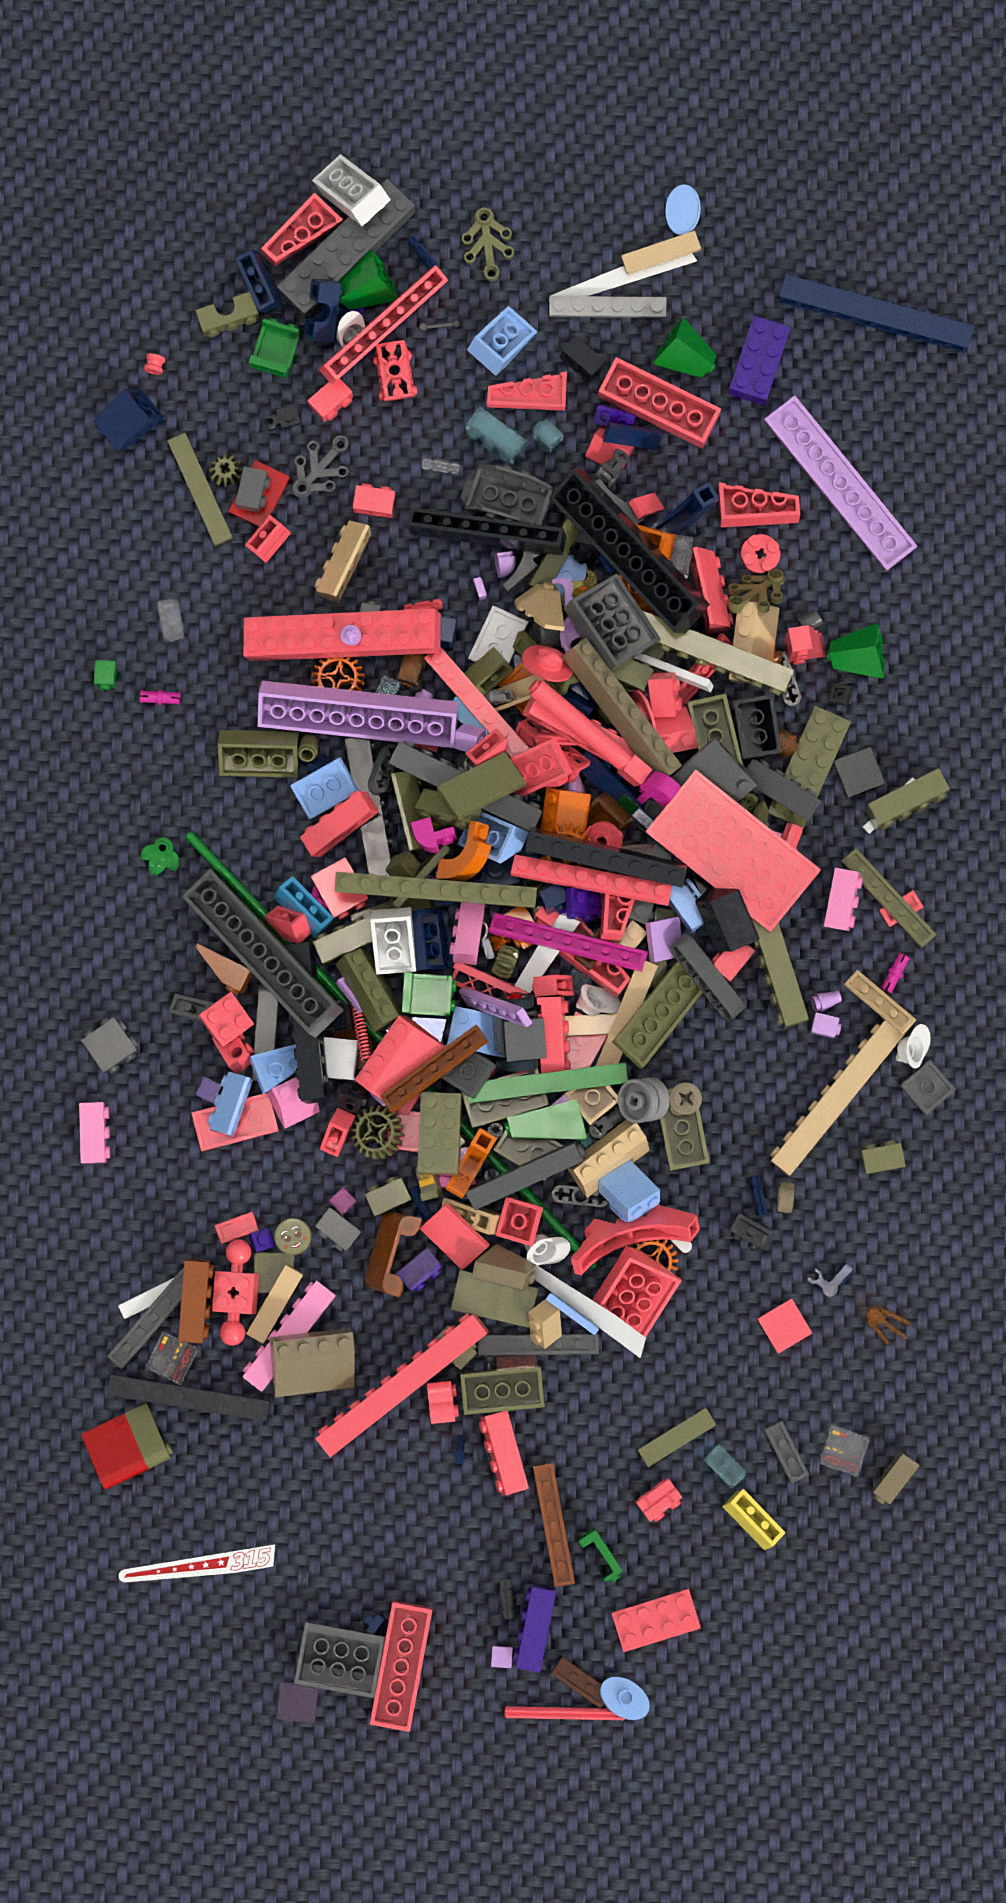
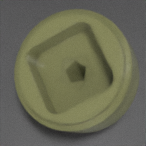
M750 791L740 800L746 802L749 811L754 810L758 805V797L753 791Z

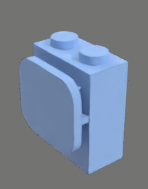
M687 878L684 880L682 888L672 885L669 905L691 934L702 926L704 922L695 903L701 894L691 880Z
M631 1160L598 1180L599 1193L609 1202L611 1210L624 1222L635 1221L656 1207L660 1202V1189Z

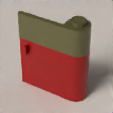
M147 1403L81 1434L99 1480L105 1490L172 1458L173 1449L169 1442L165 1443L162 1439Z

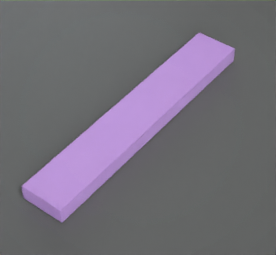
M466 987L459 990L461 997L469 1007L524 1027L532 1024L523 1007Z

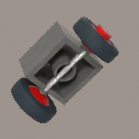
M512 992L498 998L523 1007L530 1019L537 1018V1011L532 1008L534 1007L533 995ZM492 1015L495 1051L503 1055L506 1054L503 1021L508 1020ZM504 1057L502 1060L505 1071L524 1073L536 1069L539 1064L538 1059L507 1062L506 1057Z

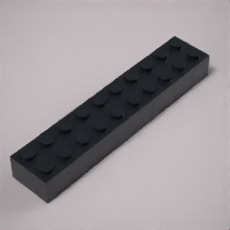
M573 468L549 497L674 633H686L710 605L585 470Z

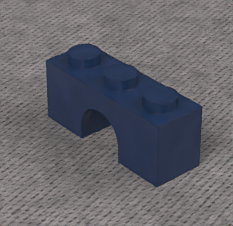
M333 279L311 280L309 298L317 303H322V310L318 316L307 317L305 337L311 341L334 342V337L337 333L336 321L339 315V298L342 294L341 284Z

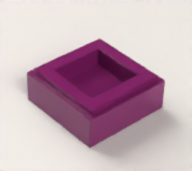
M344 1187L329 1200L341 1215L345 1214L357 1203Z

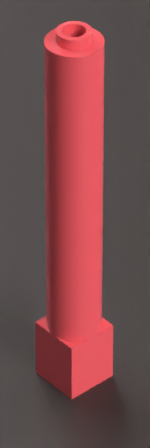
M542 679L539 682L535 680L531 684L529 695L618 769L617 773L634 787L642 785L653 769L636 755H631L545 681Z

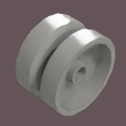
M647 1077L626 1081L618 1093L620 1112L625 1119L632 1123L659 1120L667 1113L670 1097L664 1083L657 1078Z

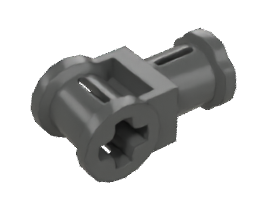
M616 449L612 459L605 462L594 476L606 483L608 489H611L616 484L623 472V465L630 460L629 455L623 450Z
M617 1106L613 1107L614 1110L590 1125L588 1135L592 1140H600L614 1126L626 1120ZM594 1127L602 1128L601 1135L593 1133Z

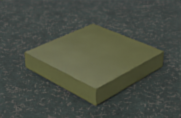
M265 1252L254 1253V1273L260 1274L258 1293H270L285 1265L287 1264L294 1268L295 1255Z

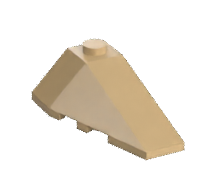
M550 582L536 584L515 599L514 604L519 611L525 610V615L533 617L534 621L543 628L564 631L560 592L557 586L552 585Z

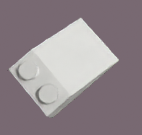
M411 907L371 910L370 922L376 974L415 972L416 960Z

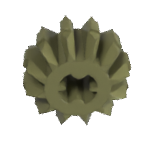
M226 453L223 454V459L217 455L216 459L218 462L211 461L213 468L209 469V473L213 474L211 476L212 481L217 480L216 484L218 486L222 482H224L225 487H228V482L235 485L234 478L240 480L241 476L238 473L243 472L242 468L238 467L241 464L240 461H235L234 455H231L229 459ZM228 467L229 473L225 472L226 474H223L222 469Z
M502 945L492 967V974L499 978H510L519 956V950L509 945Z

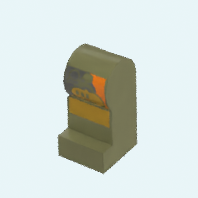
M416 1165L415 1172L419 1180L421 1200L429 1201L443 1197L444 1194L438 1175H419L417 1172L418 1165Z

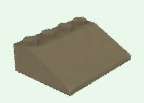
M350 1328L269 1337L275 1398L354 1388L355 1351L353 1332Z

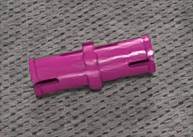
M163 690L140 691L141 696H148L140 697V703L180 705L179 699H173L181 698L180 692H163Z
M898 953L892 968L888 969V975L880 987L885 991L888 984H890L887 990L890 994H892L898 979L902 978V972L910 960L909 957L905 956L901 963L900 961L904 955Z

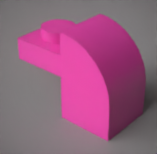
M650 772L642 785L639 786L641 794L637 800L644 804L652 797L664 807L674 798L682 786L664 773Z
M430 817L411 822L414 836L420 847L425 851L439 853V844L449 845L454 842L453 840H457L454 827L435 832Z

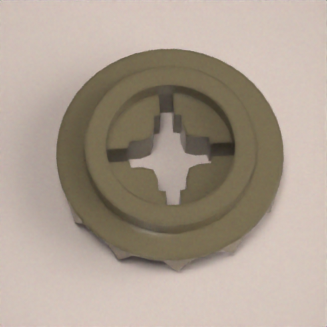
M680 1083L670 1093L672 1108L682 1115L694 1113L701 1105V1093L691 1083ZM692 1092L689 1100L693 1105L685 1102L680 1106L682 1098L678 1093L687 1095V1093Z

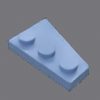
M295 1044L250 1057L249 1060L263 1094L296 1073L298 1066L297 1060L294 1057Z

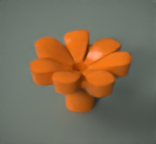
M496 934L489 937L490 943H493L492 949L495 951H499L502 945L511 942V938Z

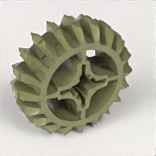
M378 1105L377 1109L375 1106H370V1111L364 1109V1116L361 1114L357 1115L358 1119H360L359 1122L353 1121V1124L357 1125L356 1129H351V1132L356 1133V1135L351 1137L352 1140H357L354 1146L356 1148L360 1147L359 1153H365V1157L368 1158L372 1156L373 1159L377 1160L379 1156L381 1159H385L386 1154L392 1156L391 1149L397 1151L399 1149L396 1144L403 1143L402 1140H399V1136H404V1133L400 1132L404 1125L398 1124L402 1119L396 1117V1112H390L388 1107L383 1109L381 1105ZM382 1116L388 1122L386 1124H379L374 1118ZM368 1125V1132L365 1134V1128ZM376 1129H380V1131L378 1132L379 1136L375 1135L377 1134ZM391 1130V1135H390V1138H389V1140H388V1139H387V1134H388V1132ZM376 1140L382 1147L374 1149L369 1146L368 1142Z

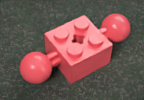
M240 1239L233 1240L226 1248V1257L232 1263L231 1272L215 1271L212 1311L228 1312L227 1321L220 1328V1338L225 1344L230 1346L238 1345L245 1337V1328L239 1322L240 1313L257 1314L260 1274L243 1273V1265L251 1257V1248L246 1241ZM233 1290L239 1291V1295L234 1296Z

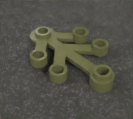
M483 207L476 211L474 216L475 223L468 232L462 235V243L469 246L473 243V236L482 227V236L472 249L465 253L464 261L469 265L473 264L476 261V255L484 247L487 265L484 268V277L486 280L493 282L499 277V268L494 265L492 246L502 252L503 257L507 260L514 257V249L506 246L491 235L489 226L500 233V237L504 241L511 239L512 232L509 228L503 227L494 220V214L489 208ZM486 215L488 219L483 221L481 216ZM509 232V236L504 237L502 233ZM468 236L471 240L466 242L464 238ZM510 250L512 254L507 256L505 251ZM468 255L474 257L471 261L466 259ZM493 271L495 276L490 277L488 273Z
M772 569L768 571L766 576L743 575L741 584H730L728 586V593L731 595L728 599L730 611L732 613L741 612L744 604L759 595L758 611L762 613L768 612L770 610V602L767 600L766 589L771 586L773 590L771 602L774 604L782 603L783 594L780 591V585L785 582L783 572L778 569ZM749 591L742 597L738 596L740 592Z

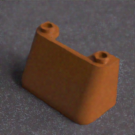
M392 1211L383 1215L365 1276V1282L369 1288L397 1297L402 1296L404 1289L402 1280L399 1276L390 1273L400 1235H415L422 1226V1219Z

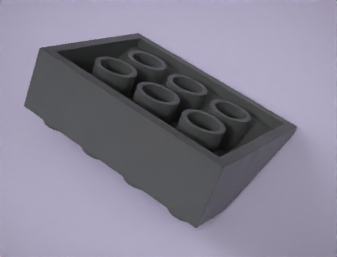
M618 574L573 598L564 607L565 612L584 639L587 638L611 672L661 640Z
M715 738L709 741L670 776L680 786H683L693 772L697 770L737 803L757 786L753 775Z
M305 1622L294 1684L374 1698L385 1637Z

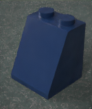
M140 388L123 389L93 422L97 425V430L109 439V444L119 451L127 450L165 417Z

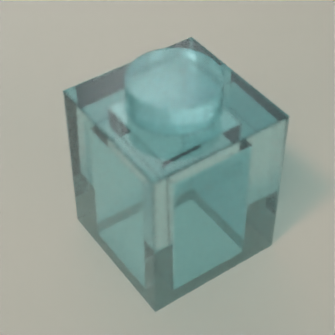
M547 418L543 422L539 421L533 428V438L549 453L563 440V433Z

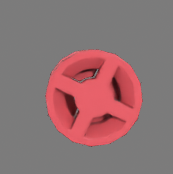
M148 353L146 355L147 363L144 365L143 370L151 374L161 375L163 373L162 364L165 363L166 359L163 356Z

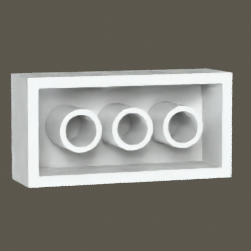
M341 154L312 180L327 200L361 226L367 223L390 201V198L378 182Z

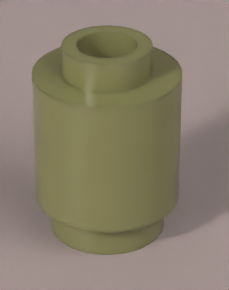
M305 735L300 739L298 756L301 760L310 762L316 758L319 748L318 739L313 735Z

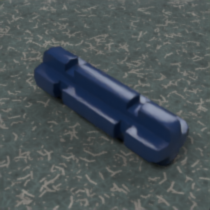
M411 237L408 240V244L412 249L414 248V252L425 263L427 269L429 270L435 265L437 266V262L434 258H431V254L422 243L420 244L418 237Z
M453 929L445 931V939L447 938V941H445L446 957H448L446 965L450 969H453L455 964L453 962V954H450L451 942L455 943L456 938L452 937Z
M751 1177L750 1182L751 1186H753L752 1194L754 1205L756 1204V1214L765 1215L767 1214V1209L764 1206L765 1198L763 1187H761V1177Z
M415 1186L409 1189L408 1192L411 1198L414 1199L413 1202L420 1215L422 1214V1219L425 1223L433 1215L429 1212L430 1209L426 1201L421 1200L419 1188Z

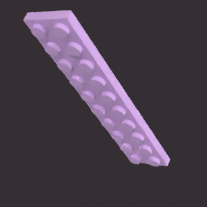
M793 396L764 419L767 426L885 571H888L917 548L915 542L796 396Z

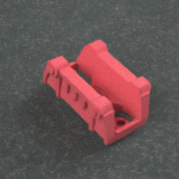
M404 340L381 343L375 346L373 363L375 366L377 365L381 389L378 395L379 399L383 402L415 397L418 393L417 387L413 385L410 366L412 354L410 350L408 351ZM400 344L402 355L398 360L397 356H394L396 345ZM381 347H385L390 354L388 362L382 358ZM391 366H398L400 372L397 375L390 374L389 368ZM401 379L407 385L408 394H404L403 390L399 388ZM391 381L392 385H395V389L393 390V396L389 397L387 386Z

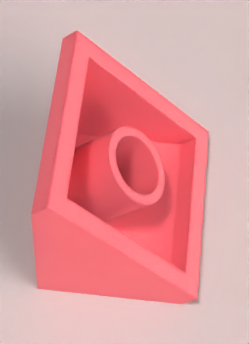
M603 425L594 434L585 457L603 465L609 459H612L616 449L623 450L630 456L634 449L633 446L603 442L602 437L607 426Z

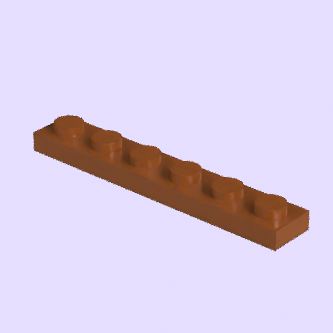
M474 1025L381 1095L382 1100L389 1111L394 1113L489 1041L479 1026Z
M553 1463L533 1466L555 1587L575 1584Z

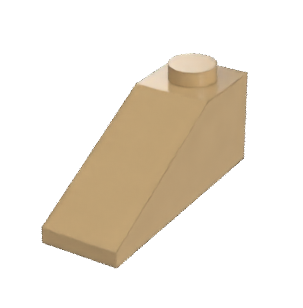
M447 1197L443 1198L441 1208L448 1203L475 1230L488 1235L496 1234L501 1213L483 1207L474 1210L472 1204Z

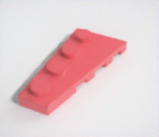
M567 371L561 372L559 375H544L542 378L532 380L528 378L523 379L521 382L514 383L512 381L488 386L487 407L565 411Z

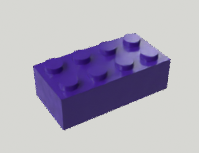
M753 316L729 388V395L763 406L766 405L791 327Z
M532 1583L531 1588L527 1587L525 1601L528 1602L527 1608L523 1607L521 1622H524V1627H519L517 1642H520V1647L515 1648L513 1662L516 1663V1668L541 1672L556 1588Z

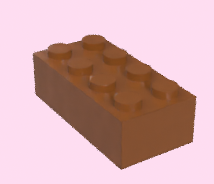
M186 1258L178 1342L203 1343L204 1339H207L209 1336V1325L206 1324V1318H209L211 1313V1305L207 1304L208 1298L212 1297L213 1285L209 1284V1278H212L214 1275V1264H211V1259Z

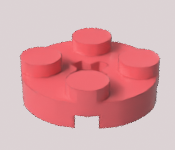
M752 535L745 541L741 549L743 564L748 571L754 574H765L774 569L780 559L779 544L767 535ZM763 550L766 557L758 559V555L755 552Z
M598 821L586 829L587 835L584 838L590 837L591 841L601 843L599 838L604 837L607 841L606 845L622 848L623 833L612 823Z

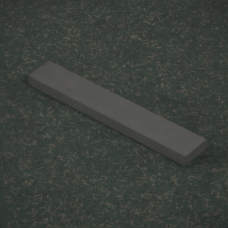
M184 1267L107 1355L120 1369L127 1365L182 1301Z
M562 1334L559 1339L546 1349L534 1344L530 1335H485L478 1341V1355L599 1354V1334Z

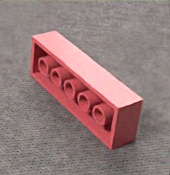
M617 357L598 391V398L626 412L635 414V416L702 449L721 412V408Z
M393 1600L370 1725L410 1732L433 1607Z

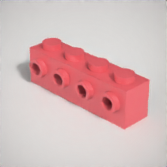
M355 791L349 795L348 800L337 804L334 807V811L323 815L316 825L306 828L305 833L300 838L311 856L321 857L376 815L379 810L368 792Z
M499 1411L481 1416L479 1427L486 1437L484 1442L487 1453H490L492 1459L490 1467L492 1472L496 1474L497 1480L495 1485L497 1491L501 1492V1495H509L529 1489L508 1411Z

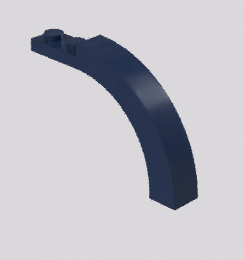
M707 482L693 490L684 502L650 527L678 535L707 513L719 500V496L711 483ZM602 554L598 556V560L607 574L616 570Z

